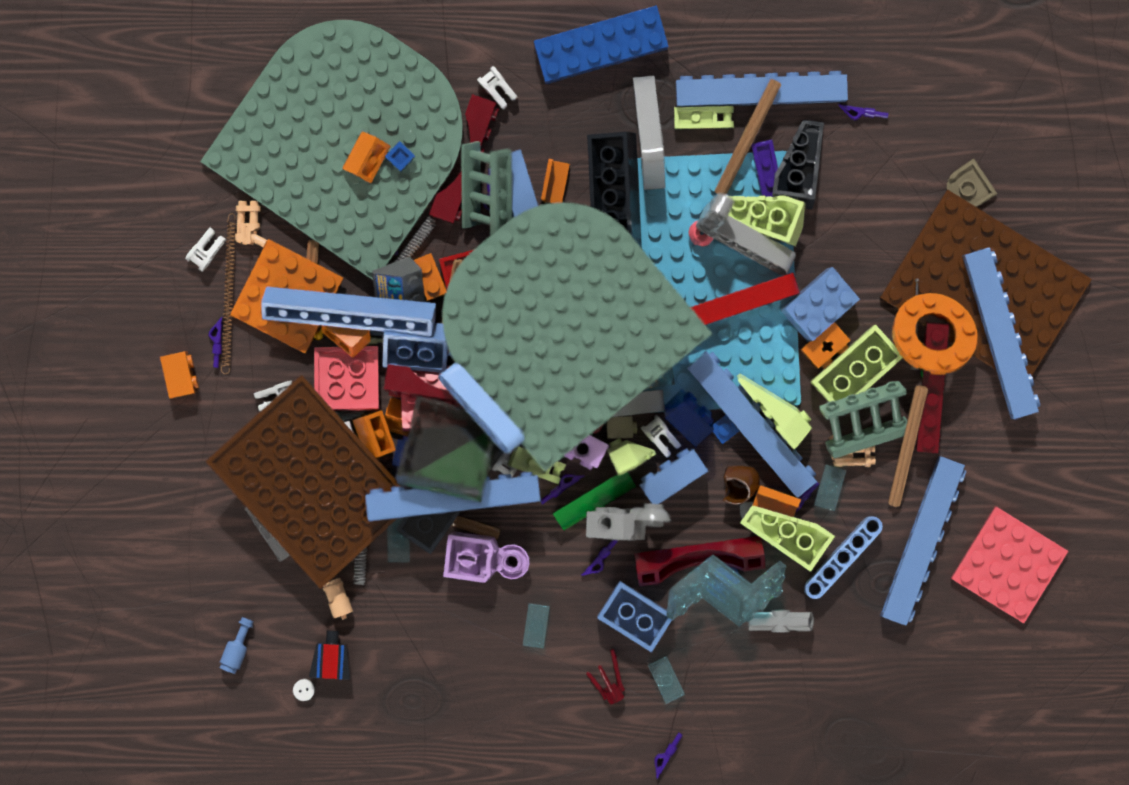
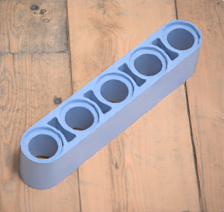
M454 363L439 375V380L503 452L508 454L525 440L518 427L460 364Z
M873 516L863 519L806 581L804 591L810 598L818 599L823 596L880 534L883 527L880 519ZM871 520H875L877 523V529L873 532H869L866 527L867 523ZM855 536H861L863 539V544L858 548L852 545V540ZM847 552L849 556L847 562L840 563L838 561L839 553ZM828 567H832L834 570V575L830 579H826L823 576V571ZM812 583H818L820 586L817 594H810L809 586Z

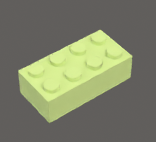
M873 325L851 344L846 351L813 378L810 383L827 402L840 400L848 395L865 392L903 357L878 326Z

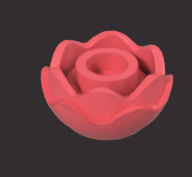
M697 220L690 226L688 234L693 244L704 247L709 245L714 238L706 234L700 235V231L696 228Z

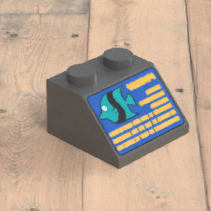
M411 257L372 271L376 298L425 302L422 269Z

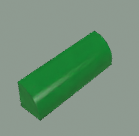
M627 471L621 474L618 473L553 512V515L563 531L585 519L587 511H596V507L608 505L636 488V485Z

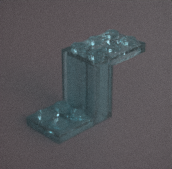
M712 555L670 589L666 616L673 621L678 616L684 615L692 604H697L703 598L740 627L744 622H749L757 611L765 609L769 601L781 595L786 565L778 561L751 584L715 555Z

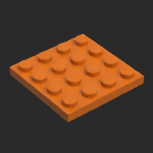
M268 239L230 315L306 354L321 325L263 320L261 302L266 287L337 294L344 277Z

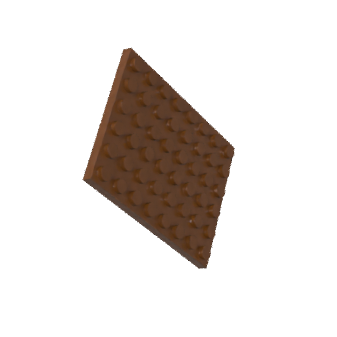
M947 189L886 286L880 299L899 310L907 300L915 296V279L920 280L918 283V295L935 293L954 299L969 312L976 325L977 345L972 356L996 370L962 257L966 254L990 248L996 254V270L1001 272L1003 278L1002 290L1007 293L1010 304L1007 305L1009 313L1012 312L1015 318L1016 325H1013L1015 333H1019L1022 345L1019 346L1021 354L1025 353L1028 361V366H1025L1027 374L1032 376L1092 279ZM931 314L923 316L918 320L925 327L926 322L948 324V341L954 343L955 331L947 319Z
M302 375L294 380L205 461L319 589L325 586L397 519L368 521L366 495L370 494V490L383 489V493L392 492L391 488L401 487V485Z

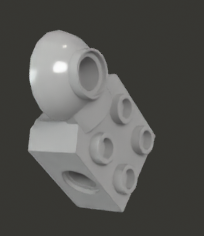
M644 504V508L635 507L632 509L596 507V511H587L586 537L645 540V526H663V522H669L671 519L663 509L662 504Z

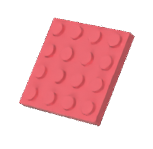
M995 506L951 579L1022 623H1025L1067 555L1068 550Z

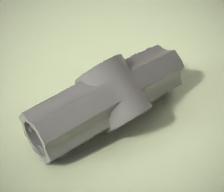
M790 610L749 612V631H812L814 617L812 612H790Z

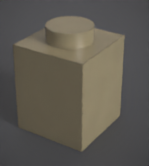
M633 416L611 417L607 420V439L633 438V433H637V421H633Z

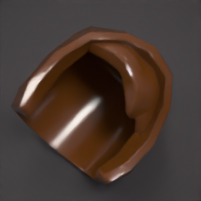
M727 466L723 475L726 484V494L723 501L733 505H740L754 496L760 485L757 470L748 466Z

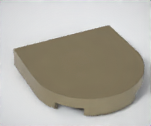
M975 159L954 171L946 185L948 190L975 207L980 206L997 194Z

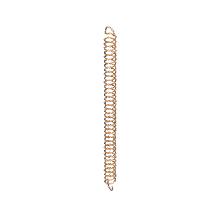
M230 227L229 229H227V231H230V229H236V228H235V227ZM230 231L229 233H227V235H230V233H236V232H235V231ZM230 235L226 238L230 239V237H235V235ZM230 239L229 241H226L227 243H229V245H226V247H229V249H226V251H229L230 249H235L234 247H230V245H235V243H230V241H235V239ZM229 251V253H226V255H229L230 253H235V252H234V251ZM225 265L229 269H234V267H229V265ZM225 269V271H228L229 273H234L233 271H229V269ZM224 289L228 292L224 293V295L228 296L224 297V299L233 297L232 295H228L229 293H233V291H228L229 289ZM227 299L228 301H224V303H227V302L233 301V300H232V299ZM227 303L228 305H224V307H227V306L233 305V304H232V303ZM227 307L228 309H224V311H227V310L233 309V308H232V307ZM227 311L228 313H224V315L228 317H223V319H226L228 321H223V323L232 321L231 319H227L229 317H232L231 315H227L232 311ZM226 323V324H228V325H223V327H226V326H229V325H232V324H231V323ZM226 327V328H228V329H223V331H226V330H229V329H232V328H231V327ZM226 331V332H228V333H223V335H226V334H229V333H232V332H231V331ZM222 341V343L231 345L230 343H226L228 341ZM222 361V363H224V364L231 365V364H229V363H225V362H228V361Z

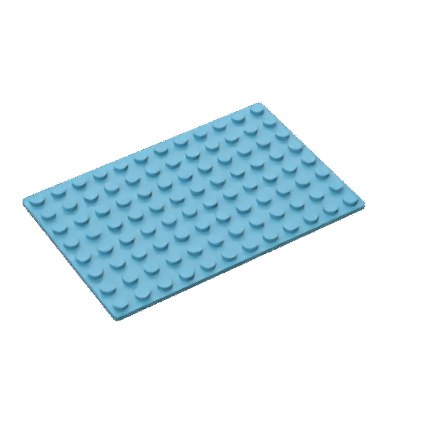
M775 151L778 168L787 151ZM753 152L747 153L726 195L762 196ZM732 154L664 157L665 188L644 190L642 158H637L642 250L690 307L785 276L766 268L715 239L704 247L695 245L690 240L688 230L695 221L699 220L704 207L717 195L714 190ZM772 239L794 252L792 245ZM793 261L788 274L794 273L795 276V268ZM796 295L705 325L712 334L642 392L663 390L665 411L659 412L721 409L687 369L690 363L707 351L709 354L714 352L721 361L718 365L722 370L727 368L735 377L732 381L736 386L740 384L737 375L742 374L793 406L799 405L801 403L798 330L780 310ZM749 394L745 396L750 403L753 401Z

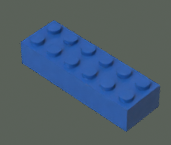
M657 5L534 40L545 84L664 51L669 47Z

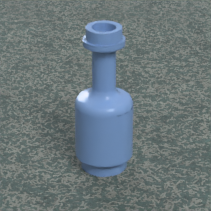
M244 617L241 618V621L239 620L241 626L236 639L227 642L220 659L221 669L236 674L237 669H240L247 652V647L243 645L249 627L253 628L254 621Z

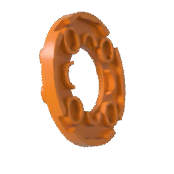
M935 293L914 296L900 307L895 316L892 327L894 344L900 355L917 369L922 368L930 371L931 374L951 373L963 367L975 351L977 329L974 320L960 303L950 297ZM933 314L947 319L955 331L953 345L947 350L942 351L930 350L923 346L915 332L916 323L920 318Z

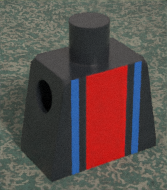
M326 630V642L316 643L309 678L351 679L348 644L339 643V631Z

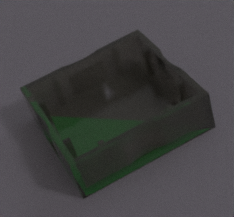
M417 396L410 422L409 438L404 446L397 473V484L482 502L496 443L464 408Z

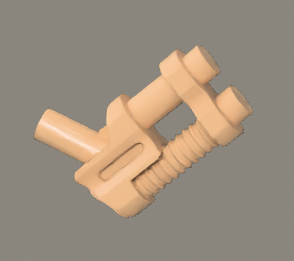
M238 201V206H236V242H242L244 245H254L256 243L264 248L267 240L257 235V230L260 229L258 212H261V206H258V201H250V206H247V201ZM245 212H250L249 223H245Z
M833 435L828 437L829 440L833 439ZM875 446L853 452L864 453V458H853V453L835 459L831 456L832 460H834V467H871V465H875V456H871V452H875Z

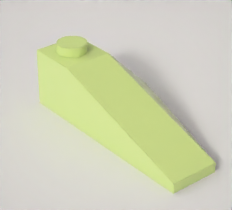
M729 196L734 200V205L728 216L769 238L796 247L803 229L804 202L787 196Z
M738 374L737 379L756 403L759 402L763 413L767 418L774 420L773 423L776 429L790 446L795 449L812 429L809 423L811 418L804 410L800 412L797 407L744 375Z
M621 438L609 443L610 448L607 449L619 474L638 466L656 455L653 449L627 440L622 442Z
M753 505L740 522L809 571H812L835 537L818 524Z

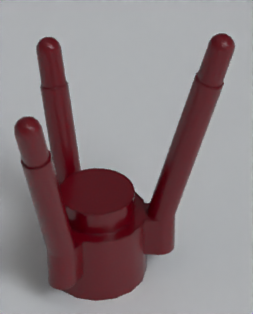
M614 649L610 651L618 685L610 683L601 665L598 666V669L606 684L604 689L590 672L586 673L601 693L603 699H607L610 705L625 698L623 695L625 688L622 684Z

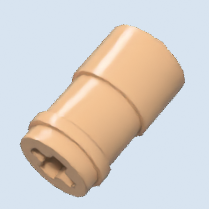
M337 578L323 586V591L326 593L333 618L341 616L343 620L347 618L346 614L353 612V609L343 587V581H341V578Z

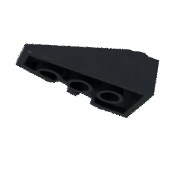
M803 120L788 151L775 173L772 193L774 197L787 196L804 202L805 209H813L823 136V122Z

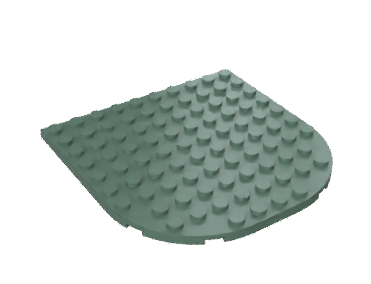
M353 20L326 21L298 32L278 49L200 162L373 280L372 271L388 265L453 170L459 156L463 138L462 113L456 94L443 73L429 60L381 28L368 23ZM362 131L391 146L389 151L400 141L416 156L401 172L385 157L372 183H368L343 169Z
M550 203L524 211L507 222L473 250L459 265L448 285L443 305L444 334L455 362L467 371L518 427L525 438L522 445L544 471H547L712 334L632 236L617 221L599 210L575 203Z

